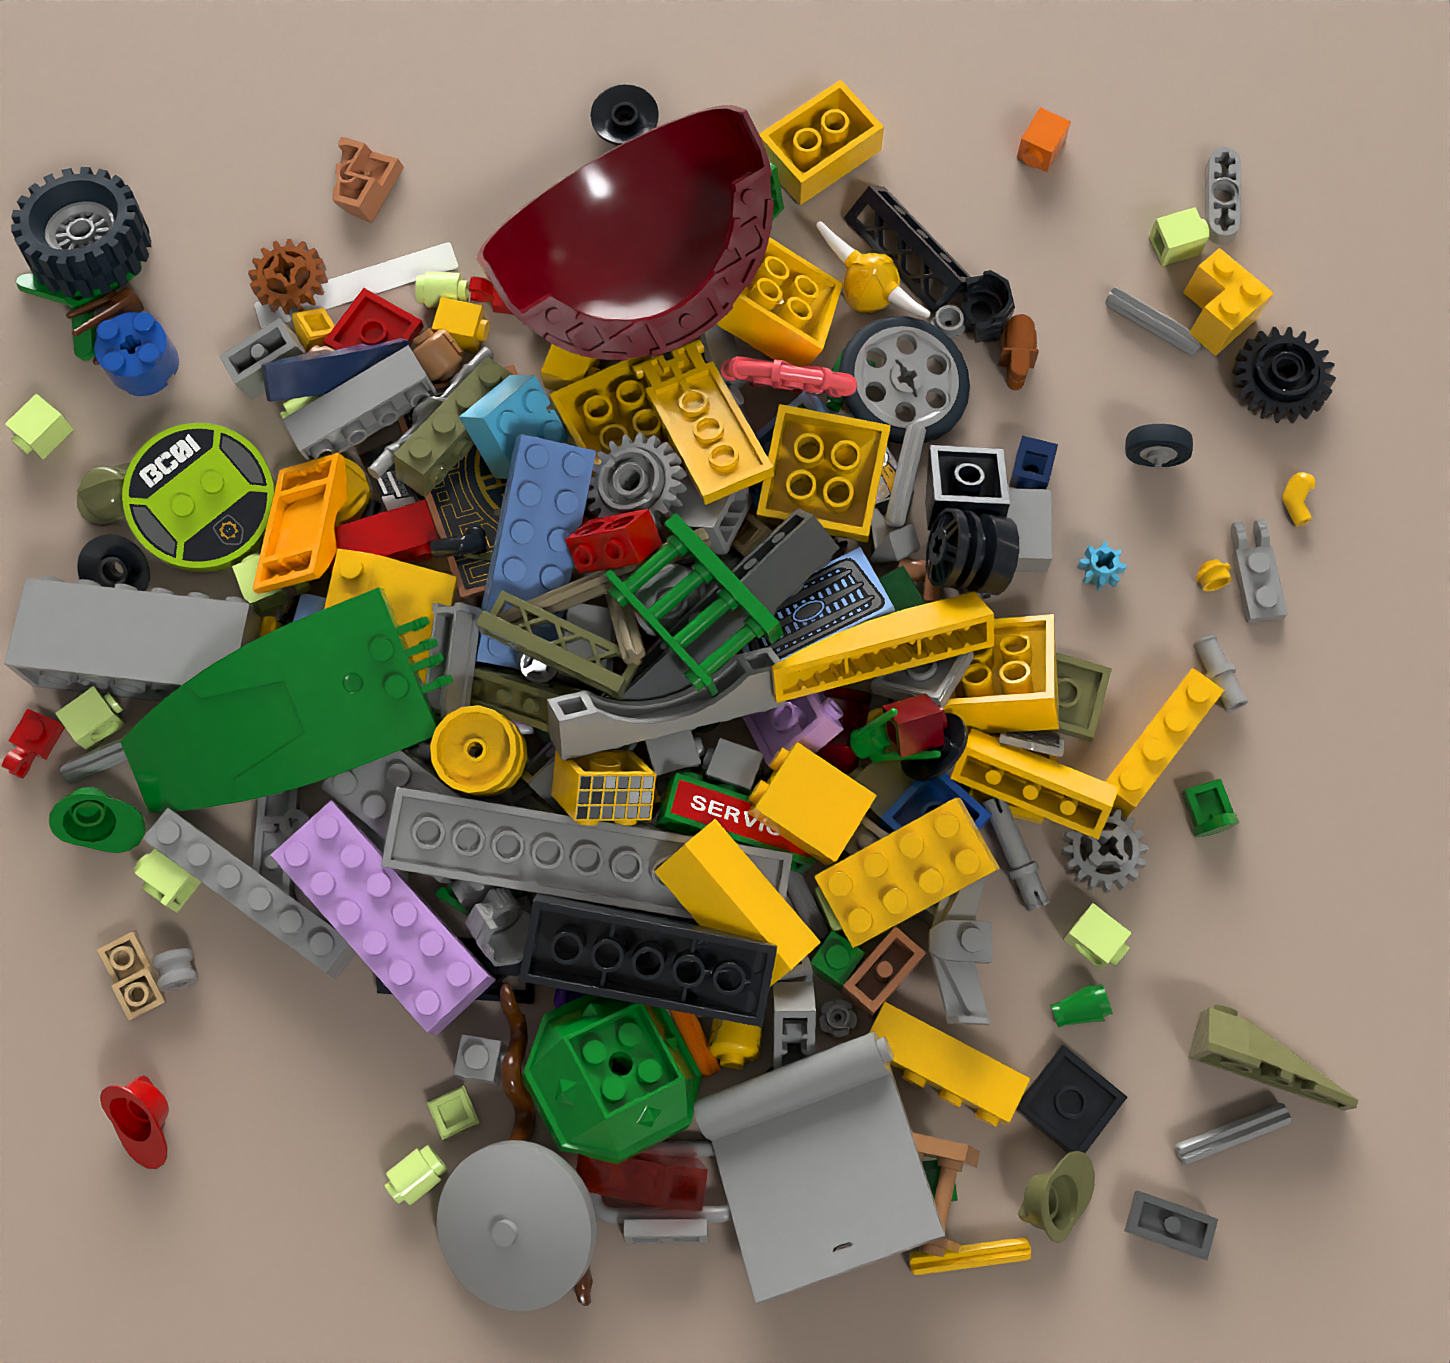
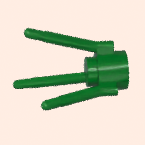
M896 708L885 712L867 725L855 729L850 735V744L853 752L861 759L871 757L874 764L886 760L932 759L941 756L940 751L923 750L901 758L896 751H885L890 744L885 738L884 724L898 714Z

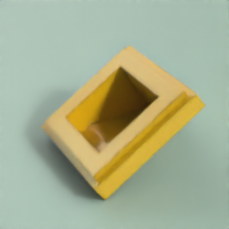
M324 307L292 314L296 335L305 351L308 353L316 345L324 346L323 341L335 326Z

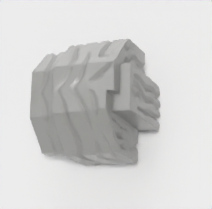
M502 887L501 889L489 890L482 903L475 904L468 915L465 924L479 948L495 967L517 964L522 961L532 905L527 900V896L515 897L510 888L505 889Z

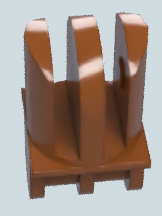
M1025 314L1014 315L1009 319L1001 336V355L998 366L1007 367L1006 383L1014 391L1020 390L1024 386L1029 368H1034L1039 353L1035 323Z

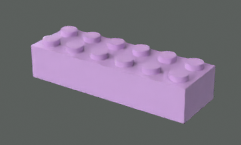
M333 801L327 803L271 854L273 859L427 1033L437 1036L496 981L493 975L397 869L381 867L383 853L352 818Z

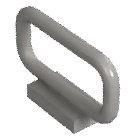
M664 1140L633 1157L716 1156L710 1140ZM591 1157L588 1158L585 1186L593 1201L596 1218L613 1224L624 1223V1239L626 1244L708 1243V1223H721L732 1220L728 1203L722 1206H608L602 1200L601 1195L602 1167L605 1161Z

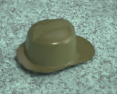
M130 463L114 467H95L85 474L77 489V508L84 519L96 525L112 524L126 519L123 509L122 490Z
M1080 1151L1069 1152L1053 1171L1037 1174L1027 1182L1024 1201L1018 1211V1216L1022 1221L1045 1230L1050 1240L1056 1243L1066 1240L1092 1198L1095 1186V1172L1092 1161L1087 1154Z

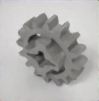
M1119 809L1112 816H1108L1105 823L1106 827L1114 830L1102 831L1099 840L1074 830L1075 832L1066 831L1062 839L1070 843V845L1062 848L1061 855L1071 857V860L1064 867L1066 870L1075 868L1078 871L1074 879L1076 883L1080 882L1083 878L1089 880L1088 890L1090 891L1097 884H1101L1103 892L1109 893L1113 883L1121 891L1127 886L1126 878L1134 882L1140 876L1135 868L1143 869L1147 864V861L1139 857V855L1146 853L1149 850V846L1139 844L1138 842L1145 832L1143 830L1135 832L1132 830L1131 827L1135 822L1133 817L1126 822L1120 820L1121 810ZM1124 839L1129 847V855L1124 852ZM1080 844L1085 848V861H1083L1080 854ZM1106 844L1111 850L1105 856H1102L1098 850ZM1108 869L1113 874H1101L1095 870Z

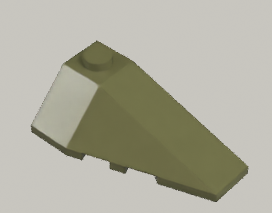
M1214 1005V1008L1209 1007L1200 1012L1188 1056L1189 1059L1343 1111L1357 1108L1358 1099L1248 1020L1237 1017L1238 1011L1223 1005Z

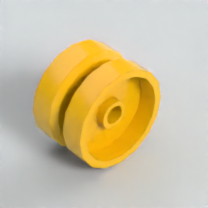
M479 705L461 707L446 715L435 728L430 744L431 762L439 778L453 789L478 797L497 796L512 788L523 774L527 761L526 741L519 727L499 712ZM483 748L482 754L479 757H475V751L482 750Z

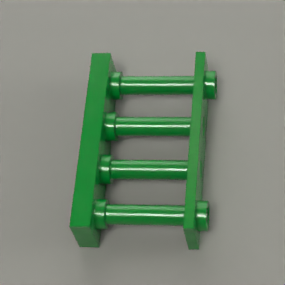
M675 513L664 523L670 534L666 539L668 543L623 582L610 569L605 576L612 587L607 591L621 608L628 604L688 669L683 675L698 692L704 687L713 697L718 692L713 680L710 678L713 673L754 637L759 639L764 635L773 644L784 633L780 622L683 519ZM687 553L695 562L691 566L693 571L647 609L636 598L634 593L677 555L682 557ZM712 580L720 589L717 593L719 597L672 637L659 623V620L703 582L708 584ZM738 608L747 617L743 621L745 625L698 665L684 648L729 609L734 611Z

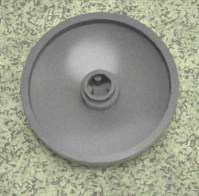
M519 1140L501 1141L488 1145L468 1156L454 1169L440 1196L437 1229L444 1257L451 1271L461 1284L477 1298L492 1306L510 1311H531L551 1305L576 1286L591 1263L597 1240V1220L589 1191L574 1168L561 1156L544 1146Z

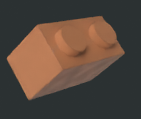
M895 926L843 985L841 993L871 1019L922 961L926 952Z

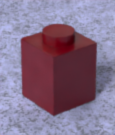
M926 693L882 706L883 714L892 708L898 710V714L886 722L884 728L886 740L901 758L945 745L943 729L947 727L946 714L940 705L937 706Z

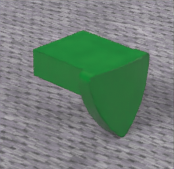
M1221 779L1187 788L1182 792L1194 825L1192 831L1195 837L1218 834L1239 824L1238 817L1233 811Z

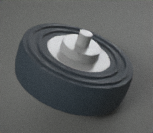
M1172 424L1139 426L1127 434L1125 442L1126 457L1135 464L1159 468L1180 465L1188 461L1192 456V434L1187 429Z

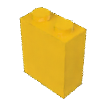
M796 742L787 750L781 747L769 765L774 770L767 782L761 780L748 799L753 803L748 814L827 866L835 863L877 795L800 743Z

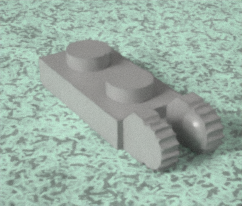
M1264 519L1254 521L1253 534L1256 543L1254 548H1247V536L1243 523H1232L1230 529L1234 549L1232 557L1246 622L1254 623L1284 619L1288 614L1272 545L1270 546L1267 522Z

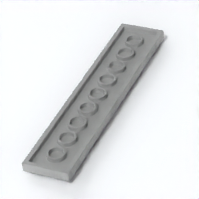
M396 787L381 867L694 919L654 872L693 837L602 821H599V824L594 826L577 824L567 815ZM737 844L784 900H786L793 854Z

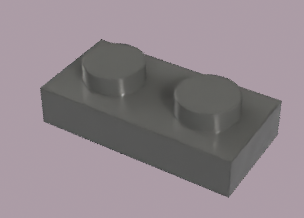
M1135 1191L1124 1231L1194 1257L1208 1260L1218 1219L1144 1192Z

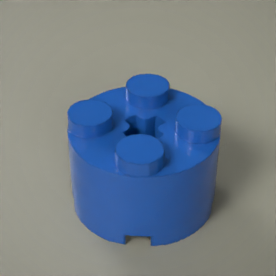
M124 313L99 324L94 346L95 356L100 366L118 388L134 396H148L163 390L168 385L166 381H168L173 373L175 375L178 370L179 356L161 324L150 313Z

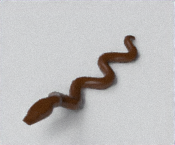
M504 983L500 990V1001L510 1026V1043L503 1058L501 1078L504 1093L513 1104L515 1111L514 1127L508 1141L530 1142L535 1129V1106L521 1078L522 1061L528 1045L527 1022L525 1015L521 1012L516 1002L511 986L508 983ZM590 1265L582 1279L574 1287L577 1300L583 1306H588L591 1303L590 1292L593 1279Z

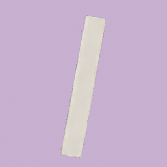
M443 243L329 279L328 283L321 284L325 292L324 295L315 294L313 298L316 304L313 306L308 302L304 303V311L323 307L326 310L352 302L363 288L377 294L415 282L418 275H425L426 272H447L456 269L458 263L451 243ZM260 302L254 304L262 329L278 318H281L284 322L291 321L292 314L299 312L296 307H291L290 314L285 315L282 307H279L274 313L270 310L268 304L263 306Z

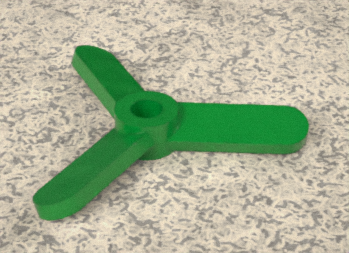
M130 272L126 275L128 281L136 277ZM23 274L16 279L17 287L20 291L68 305L71 311L109 294L102 295L100 289L93 290V297L83 298L80 291H76L74 298L65 297L61 289L57 294L49 291L46 284L41 285L33 274ZM117 282L109 285L111 291L120 288ZM95 310L72 318V330L94 317ZM95 326L76 337L73 336L74 353L76 357L83 361H88L95 355Z

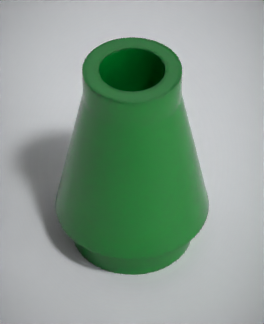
M1090 983L1061 1001L1050 1005L1058 1028L1065 1025L1105 1021L1104 1017L1113 1014L1102 984L1092 986Z

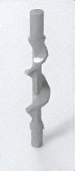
M483 347L468 364H464L461 371L450 380L449 388L440 397L429 396L418 403L412 414L413 426L397 442L385 447V451L368 468V472L374 478L379 479L394 463V453L486 357L494 358L491 350Z

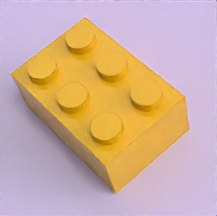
M840 79L759 135L768 154L769 162L777 166L779 182L801 206L879 153L882 149L884 126Z

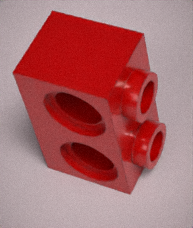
M649 509L590 519L565 538L579 574L639 564L662 544Z

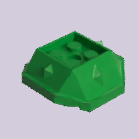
M586 994L543 1015L521 1078L558 1150L572 1154L579 1153L597 1160L619 1164L687 1129L691 1125L694 1114L693 1104L697 1101L702 1073L666 1009ZM609 1062L620 1063L625 1068L626 1075L619 1076L614 1074L609 1068Z

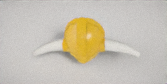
M817 222L816 227L847 267L844 273L842 291L845 301L852 309L860 313H874L893 303L915 315L925 318L930 316V311L914 301L900 288L898 270L893 263L894 261L889 256L877 253L861 254L858 250L853 249L842 241L823 222Z

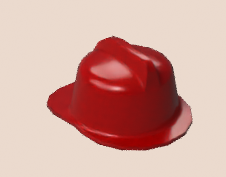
M145 1075L136 1077L124 1087L109 1085L104 1088L100 1094L101 1107L112 1122L129 1156L147 1169H157L163 1166L168 1157L167 1144L162 1133V1128L169 1113V1105L165 1096Z

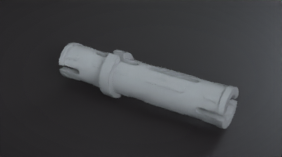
M996 797L981 802L982 806L992 814L989 820L1010 867L1008 875L1011 880L1015 879L1025 902L1026 910L1032 911L1040 908L1039 905H1047L1050 903V899L1047 897L1036 870L1039 869L1036 861L1031 860L1008 803Z

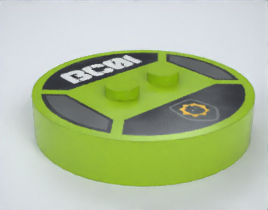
M186 423L158 433L148 440L136 453L124 478L122 490L123 509L128 525L135 537L159 560L184 571L195 573L216 572L241 563L245 557L252 555L263 544L276 484L263 456L242 435L216 424Z

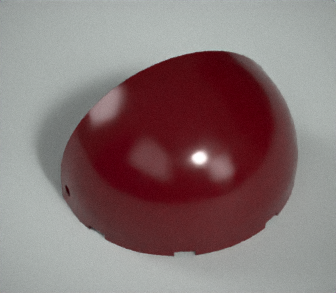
M721 105L685 115L647 131L608 151L539 194L509 217L487 238L477 253V261L506 307L519 321L553 345L574 354L604 360H628V358L648 355L653 357L664 354L689 343L711 329L733 309V303L744 288L750 286L766 252L772 229L774 200L771 199L770 175H772L768 154L746 109L734 105Z

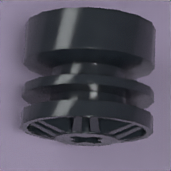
M953 508L942 510L932 525L926 548V570L931 584L937 587H950L957 590H963L967 587L971 592L975 591L976 593L996 596L1003 593L1011 583L1017 568L1019 557L1017 525L1011 518L989 514L977 516L975 512L961 511Z

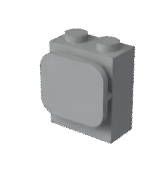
M687 473L686 477L678 480L687 487V491L676 493L675 495L683 504L682 506L671 505L669 510L673 515L677 513L693 531L704 528L711 540L712 547L710 549L717 556L719 554H727L753 503L748 488H745L705 505ZM665 516L660 517L662 529H657L662 544L666 543V539L670 536L664 524L668 520ZM689 557V558H687V559H685V560H682V561H680V562H677V563H695V562Z

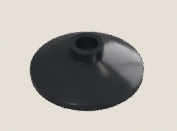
M622 84L610 87L597 96L592 104L590 117L593 129L599 137L608 143L620 146L656 128L659 120V110L655 99L648 91L635 85ZM629 120V122L623 123L621 121Z
M113 534L98 536L89 541L79 554L77 571L80 580H91L99 583L102 587L114 588L115 584H126L137 588L138 591H146L149 586L150 568L148 561L141 549L125 537ZM116 562L122 566L123 573L116 570Z
M945 713L947 718V727L943 729L945 745L928 749V751H940L941 756L939 758L900 760L902 770L909 778L919 782L930 781L940 777L955 765L961 757L968 740L967 726L959 716L953 713Z

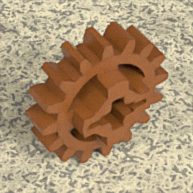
M287 239L286 245L282 247L277 241H274V249L272 251L262 248L261 252L264 257L262 259L253 258L252 262L256 269L249 270L248 272L252 280L250 287L262 306L268 304L270 310L274 313L279 307H282L285 315L290 314L291 307H296L299 312L304 311L303 304L306 302L314 306L316 302L313 296L315 294L324 295L325 292L321 284L328 283L325 273L327 269L315 248L309 250L304 241H301L295 247L292 239ZM287 271H289L290 273L289 277L291 282H288L286 279L288 278L286 274Z

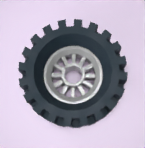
M81 167L80 174H74L71 168L62 170L63 176L57 179L54 178L52 173L43 177L46 184L41 187L36 183L28 188L31 196L28 198L21 195L17 201L21 210H13L11 216L15 223L11 225L14 240L37 281L41 285L46 284L49 291L57 294L61 289L65 297L74 298L76 291H80L83 298L93 297V290L100 289L102 295L112 292L109 285L115 282L120 287L127 284L128 279L126 275L130 272L136 276L141 271L138 260L147 262L149 253L146 247H151L150 231L128 184L125 185L122 178L116 174L111 178L107 170L100 168L97 174L94 175L91 167Z

